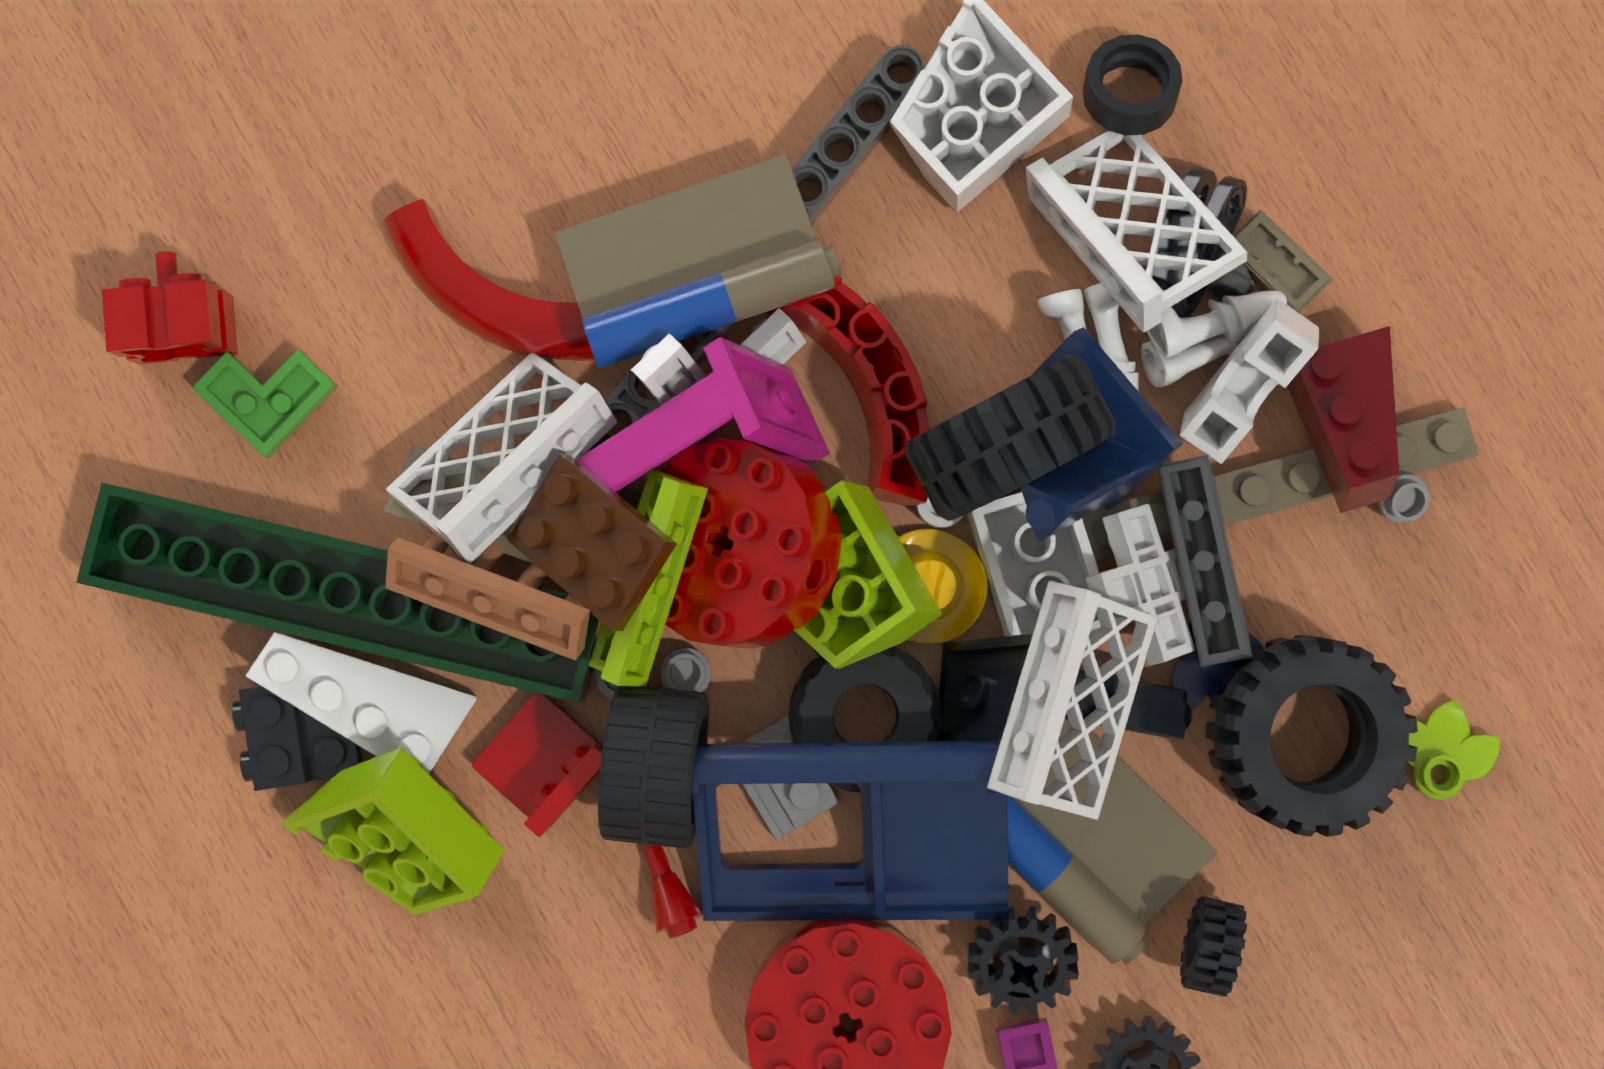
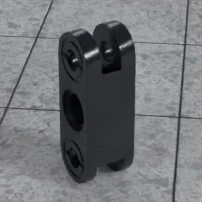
M1199 166L1193 167L1187 173L1183 182L1232 235L1245 207L1247 199L1246 182L1239 178L1226 176L1216 187L1215 172ZM1169 209L1163 225L1193 228L1195 218L1189 211ZM1161 238L1157 254L1187 258L1190 241ZM1197 242L1194 259L1216 261L1221 258L1224 250L1220 245ZM1154 268L1152 279L1165 291L1182 281L1184 271ZM1208 285L1171 306L1178 317L1189 318L1193 314Z

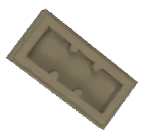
M1261 209L1233 235L1248 252L1247 261L1242 265L1249 270V274L1267 291H1281L1287 299V305L1298 313L1333 280Z

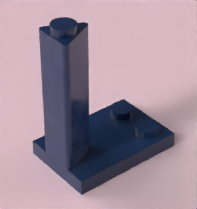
M1084 327L1074 331L1033 374L1072 353L1082 358L1116 420L1115 434L1087 452L1021 487L1027 506L1025 511L1026 519L1034 529L1036 538L1039 541L1049 538L1103 506L1107 510L1115 507L1183 445Z

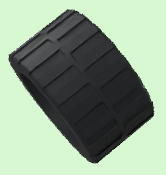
M619 686L616 689L606 724L598 788V827L603 839L684 849L692 845L696 832L693 796H691L697 744L708 743L709 701L704 692L649 686Z

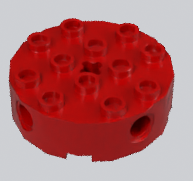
M715 438L682 450L660 470L661 472L708 488L666 620V626L688 641L755 649L775 643L774 641L784 638L792 630L803 627L818 614L837 577L842 536L838 517L836 514H832L829 498L823 490L825 486L812 467L794 456L761 446L755 442Z
M853 918L844 920H815L780 940L755 974L744 1019L749 1061L753 1069H943L952 1035L946 992L923 950L891 926L879 924L873 920H857ZM848 1012L852 1020L860 1018V1020L855 1022V1030L846 1032L843 1027L836 1028L840 1024V1014Z

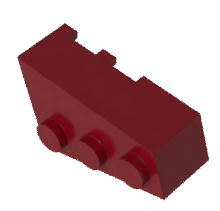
M1390 326L1318 347V350L1287 385L1340 513L1390 499L1399 476Z

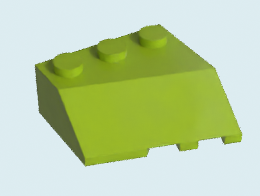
M843 480L825 492L830 501L832 514H836L838 517L842 536L837 577L818 614L800 629H794L798 635L836 669L843 668L903 643L942 615L870 488Z
M403 748L341 770L292 812L282 823L283 827L295 835L301 829H304L325 843L320 852L336 862L339 858H342L364 870L363 879L366 883L413 915L477 898L505 852L491 837L488 829L476 822L457 803L454 795L442 788L423 769L420 761L411 754H408Z

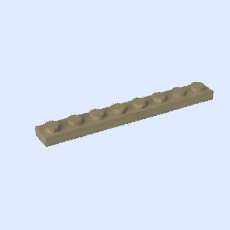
M1465 407L1396 426L1399 473L1413 474L1478 456ZM1314 449L1214 476L1225 525L1333 496ZM1163 490L1122 501L1110 510H1107L1105 506L1082 518L1095 561L1114 556L1108 542V535L1102 518L1145 504L1150 505L1161 543L1173 540Z

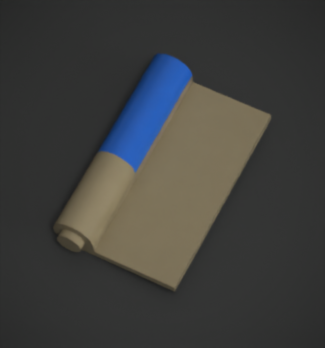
M786 154L554 232L583 318L582 323L599 369L644 354L650 347L659 344L669 333L679 342L834 289L835 283L833 278L842 275L833 246L823 248L820 240L816 239Z
M1064 719L1059 738L1071 729L1069 720ZM1092 730L1088 735L1094 750L1101 744L1102 739ZM1077 744L1063 753L1067 770L1082 760ZM1118 755L1098 820L1008 796V864L1111 964H1115L1120 960L1128 964L1142 952L1147 944L1142 938L1147 929L1146 923L1217 854V851ZM1050 766L1044 789L1056 781L1052 766ZM1087 775L1073 785L1078 803L1083 804L1089 785Z

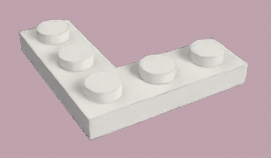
M778 308L768 319L759 322L751 335L740 346L783 365L806 343V340L794 322ZM670 333L659 344L650 347L644 353L641 361L631 369L661 405L706 377L684 347ZM709 433L708 435L704 436L703 438H701L700 440H698V441L695 442V443H696L697 445L700 444V443H701L703 440H705L711 433Z

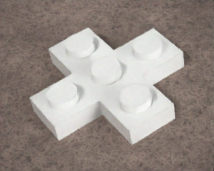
M1145 504L1103 517L1108 542L1113 551L1117 567L1086 577L1089 590L1101 594V597L1158 617L1146 656L1149 666L1195 651L1180 601L1186 599L1176 550L1174 548L1164 552L1150 505ZM1096 611V614H1097V617H1098V620H1099V623H1100V626H1101V622H1100L1098 613H1097V611Z

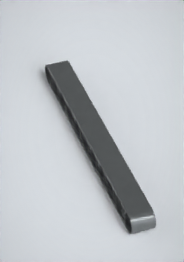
M900 45L889 49L791 169L797 185L803 181H813L821 188L822 192L817 199L810 202L803 201L811 225L816 222L891 128V119L920 71L925 69L923 58L917 50L909 46ZM903 65L910 68L914 74V79L909 83L898 84L890 79L887 72L894 66ZM864 104H874L882 110L884 116L878 122L866 123L857 116L856 111ZM843 142L851 148L853 154L847 161L834 162L826 156V148L832 143ZM734 323L691 337L696 342V349L691 357L698 366L707 358L703 348L717 338H723ZM642 355V356L640 357V359L636 362V364L641 361L643 355ZM630 370L605 403L613 415L625 413L631 417L633 424L661 406L656 398L644 399L638 395L637 386L640 380ZM606 433L587 452L591 451L592 449L602 444L611 437H609Z

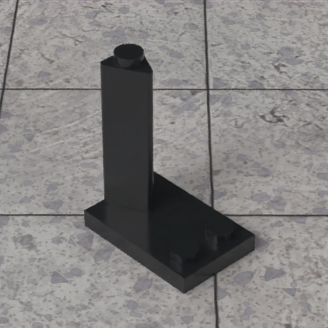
M1033 634L943 643L939 685L942 721L938 741H1001ZM1079 669L1074 687L1087 678L1084 669ZM1112 675L1103 682L1108 699L1116 694L1119 683L1118 676ZM1139 681L1125 730L1183 740L1185 730L1189 727L1192 719V711L1187 704V691ZM1091 692L1078 702L1083 719L1097 709Z

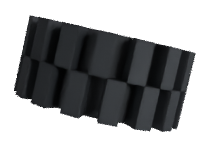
M1204 896L1196 900V906L1194 905L1191 911L1192 918L1188 919L1186 926L1188 931L1187 935H1184V951L1181 952L1180 961L1183 963L1180 967V976H1182L1181 985L1184 988L1226 997L1232 991L1233 982H1236L1238 977L1237 968L1238 966L1241 967V951L1245 948L1246 941L1243 939V936L1247 931V923H1244L1247 916L1243 905Z

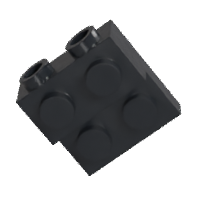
M263 686L239 690L240 700L234 701L232 704V717L236 730L245 731L248 751H243L240 754V768L243 779L246 782L253 781L254 791L333 778L341 770L362 763L359 745Z

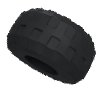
M897 646L888 648L840 669L834 668L821 655H818L803 670L794 686L788 713L789 729L793 743L846 742L837 732L834 724V707L839 697L847 689L860 684L874 685L883 689L892 698L896 708L895 725L891 734L882 742L938 741L942 714L937 688L922 664L911 654ZM829 783L846 791L861 793L860 787L855 783Z

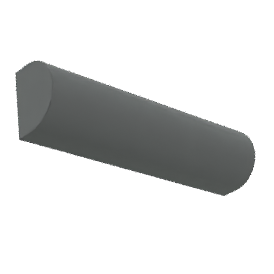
M1207 454L1162 464L1158 467L1200 666L1253 657L1210 455Z

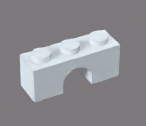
M1276 298L1184 411L1180 436L1222 464L1253 427L1254 417L1268 394L1278 384L1286 388L1318 350L1319 327Z

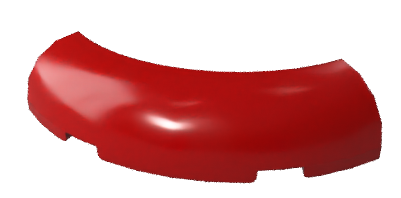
M424 199L407 204L390 213L384 219V225L392 245L406 271L421 291L443 313L461 327L487 342L527 356L530 353H535L539 357L557 360H595L582 323L583 318L577 302H551L518 295L497 286L466 265L452 249L439 226L434 211Z
M840 276L833 278L835 283L834 289L779 307L794 322L798 329L814 339L828 352L851 383L866 420L870 444L868 487L876 500L900 505L917 506L925 504L928 497L905 456V447L907 441L929 430L926 412L927 398L916 367L893 327L871 302H865L854 290L842 283ZM778 308L764 313L772 315Z

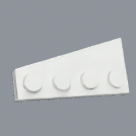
M277 632L273 633L246 674V677L377 757L403 748L408 754H411L420 761L423 769L428 774L478 698Z

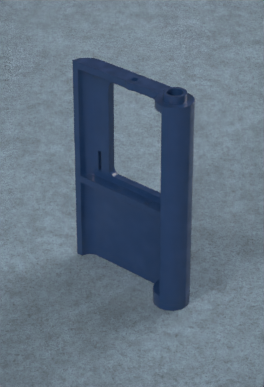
M1001 741L697 744L691 796H693L702 912L704 914L703 921L844 920L852 918L857 920H989V915L993 913L999 916L1001 920L1008 919V795L987 788ZM855 783L860 787L864 855L860 862L730 864L723 860L717 801V787L719 785Z

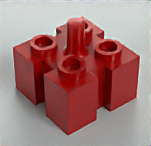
M160 251L155 254L157 286H151V280L147 278H128L118 281L119 288L101 289L106 351L119 357L126 356V360L138 365L179 361L178 359L195 357L203 359L222 357L226 351L233 356L238 355L233 296L224 290H217L216 283L209 282L206 279L202 280L201 274H178L176 253L173 251Z

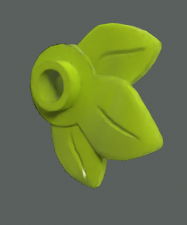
M1450 700L1435 708L1427 718L1426 724L1417 721L1418 732L1409 733V745L1418 747L1415 762L1407 761L1414 767L1413 779L1415 785L1423 795L1436 800L1450 799L1460 792L1465 781L1476 780L1486 776L1492 769L1500 750L1499 737L1492 735H1470L1467 717L1457 700ZM1441 765L1445 770V777L1442 782L1436 784L1432 781L1430 773L1434 766Z

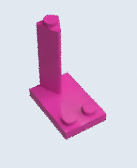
M719 337L703 348L714 371L713 373L584 454L577 461L614 492H617L733 418H735L744 439L813 464L829 455L830 452L791 368Z

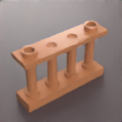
M435 532L423 546L398 537L388 548L386 589L575 661L585 648L590 609L582 606L570 594L565 599H561L537 590L547 574L533 562L529 564L517 582L490 572L504 554L500 552V544L497 540L493 541L471 564L444 555L443 553L450 545Z

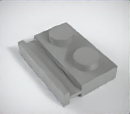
M784 716L742 743H793L789 729V716ZM829 783L743 784L776 841L840 803Z

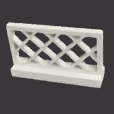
M1107 131L1050 165L1042 157L1026 167L1027 190L1030 201L1143 333L1161 323V312L1247 261L1248 252L1141 135L1125 136ZM1124 140L1135 151L1133 161L1105 158L1107 150ZM1074 169L1094 171L1091 186L1069 184L1063 176ZM1102 172L1130 175L1127 190L1099 187ZM1137 176L1159 178L1164 183L1163 194L1134 191ZM1095 200L1123 203L1120 219L1098 217L1093 211ZM1131 205L1159 208L1156 224L1129 221L1128 216ZM1166 210L1189 211L1195 218L1193 228L1163 225ZM1124 234L1153 237L1150 253L1128 251L1122 244ZM1160 239L1190 241L1187 258L1157 254ZM1197 242L1220 245L1227 253L1216 261L1194 259ZM1154 268L1184 271L1182 281L1163 291L1152 279Z
M530 353L385 490L396 502L446 541L459 557L468 564H471L524 513L559 454L569 455L577 460L597 443L617 423V420L597 389L586 382L581 386L535 353ZM536 372L543 376L541 388L521 392L522 386ZM569 397L558 409L551 413L552 400ZM540 403L538 416L518 420L519 407ZM506 410L504 423L485 426V420L494 412ZM532 432L518 447L514 448L516 435ZM503 437L501 451L481 455L483 441ZM470 444L467 458L448 461L449 454L458 446ZM495 467L477 484L480 469ZM465 473L464 486L444 490L446 476ZM432 479L430 493L415 496L408 495L418 483L423 480ZM459 502L439 520L441 505Z
M1053 581L1048 582L989 779L988 789L1033 804H1041L1098 820L1158 617L1101 597V594L1087 589ZM1097 611L1102 627L1090 635ZM1131 621L1137 622L1131 643L1124 648L1119 630ZM1107 641L1112 658L1099 668L1093 651ZM1082 662L1087 678L1074 687ZM1117 673L1119 683L1116 694L1108 699L1103 682ZM1091 692L1097 709L1083 719L1078 702ZM1067 714L1071 729L1059 738L1065 715ZM1102 724L1104 734L1101 744L1093 750L1088 733ZM1077 744L1082 760L1067 770L1063 753ZM1050 766H1052L1056 781L1044 789ZM1087 775L1089 785L1083 804L1078 803L1073 785Z

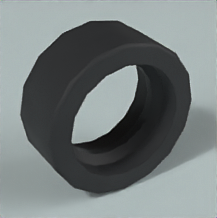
M1139 34L1120 35L1104 42L1090 58L1083 85L1084 106L1092 119L1108 131L1125 136L1145 135L1161 128L1172 116L1183 81L1181 65L1172 50L1157 39ZM1119 67L1139 68L1146 70L1157 78L1162 86L1160 96L1152 101L1130 104L1116 99L1106 91L1103 86L1104 75Z

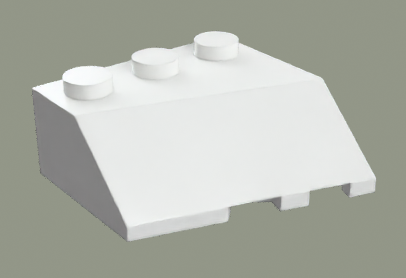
M964 0L962 8L951 26H948L939 40V46L925 69L920 71L891 119L890 125L924 178L957 213L1070 117L1073 96L984 0Z

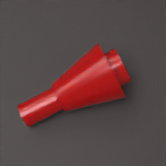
M649 845L642 850L653 878L651 887L656 933L667 931L669 939L697 929L695 919L704 914L676 873L672 872L663 846Z

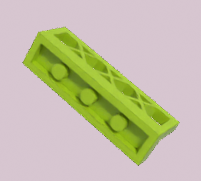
M652 469L649 471L637 511L673 539L677 545L624 630H610L601 623L589 662L590 667L602 671L600 679L617 686L646 687L708 488L659 470Z

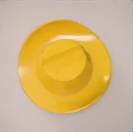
M918 529L899 536L900 542L942 613L940 617L907 640L920 644H938L960 636L979 618L987 599V575L981 559L965 541L946 531Z

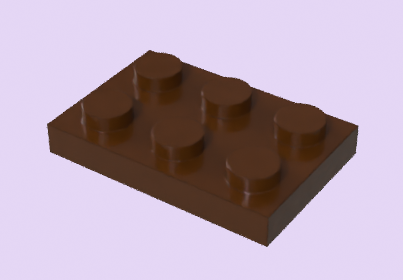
M564 454L557 456L507 539L582 606L590 609V613L605 626L614 631L624 630L677 545L673 539L572 456Z

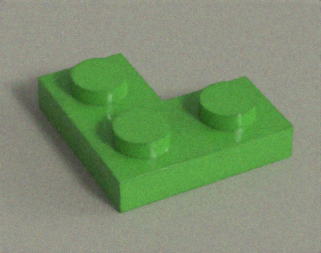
M297 349L265 384L255 377L231 353L226 351L192 389L260 454L270 458L331 395L338 385L309 357Z

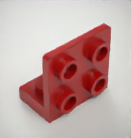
M534 693L472 762V768L525 814L528 819L524 825L536 836L541 837L600 772L603 746L546 695Z

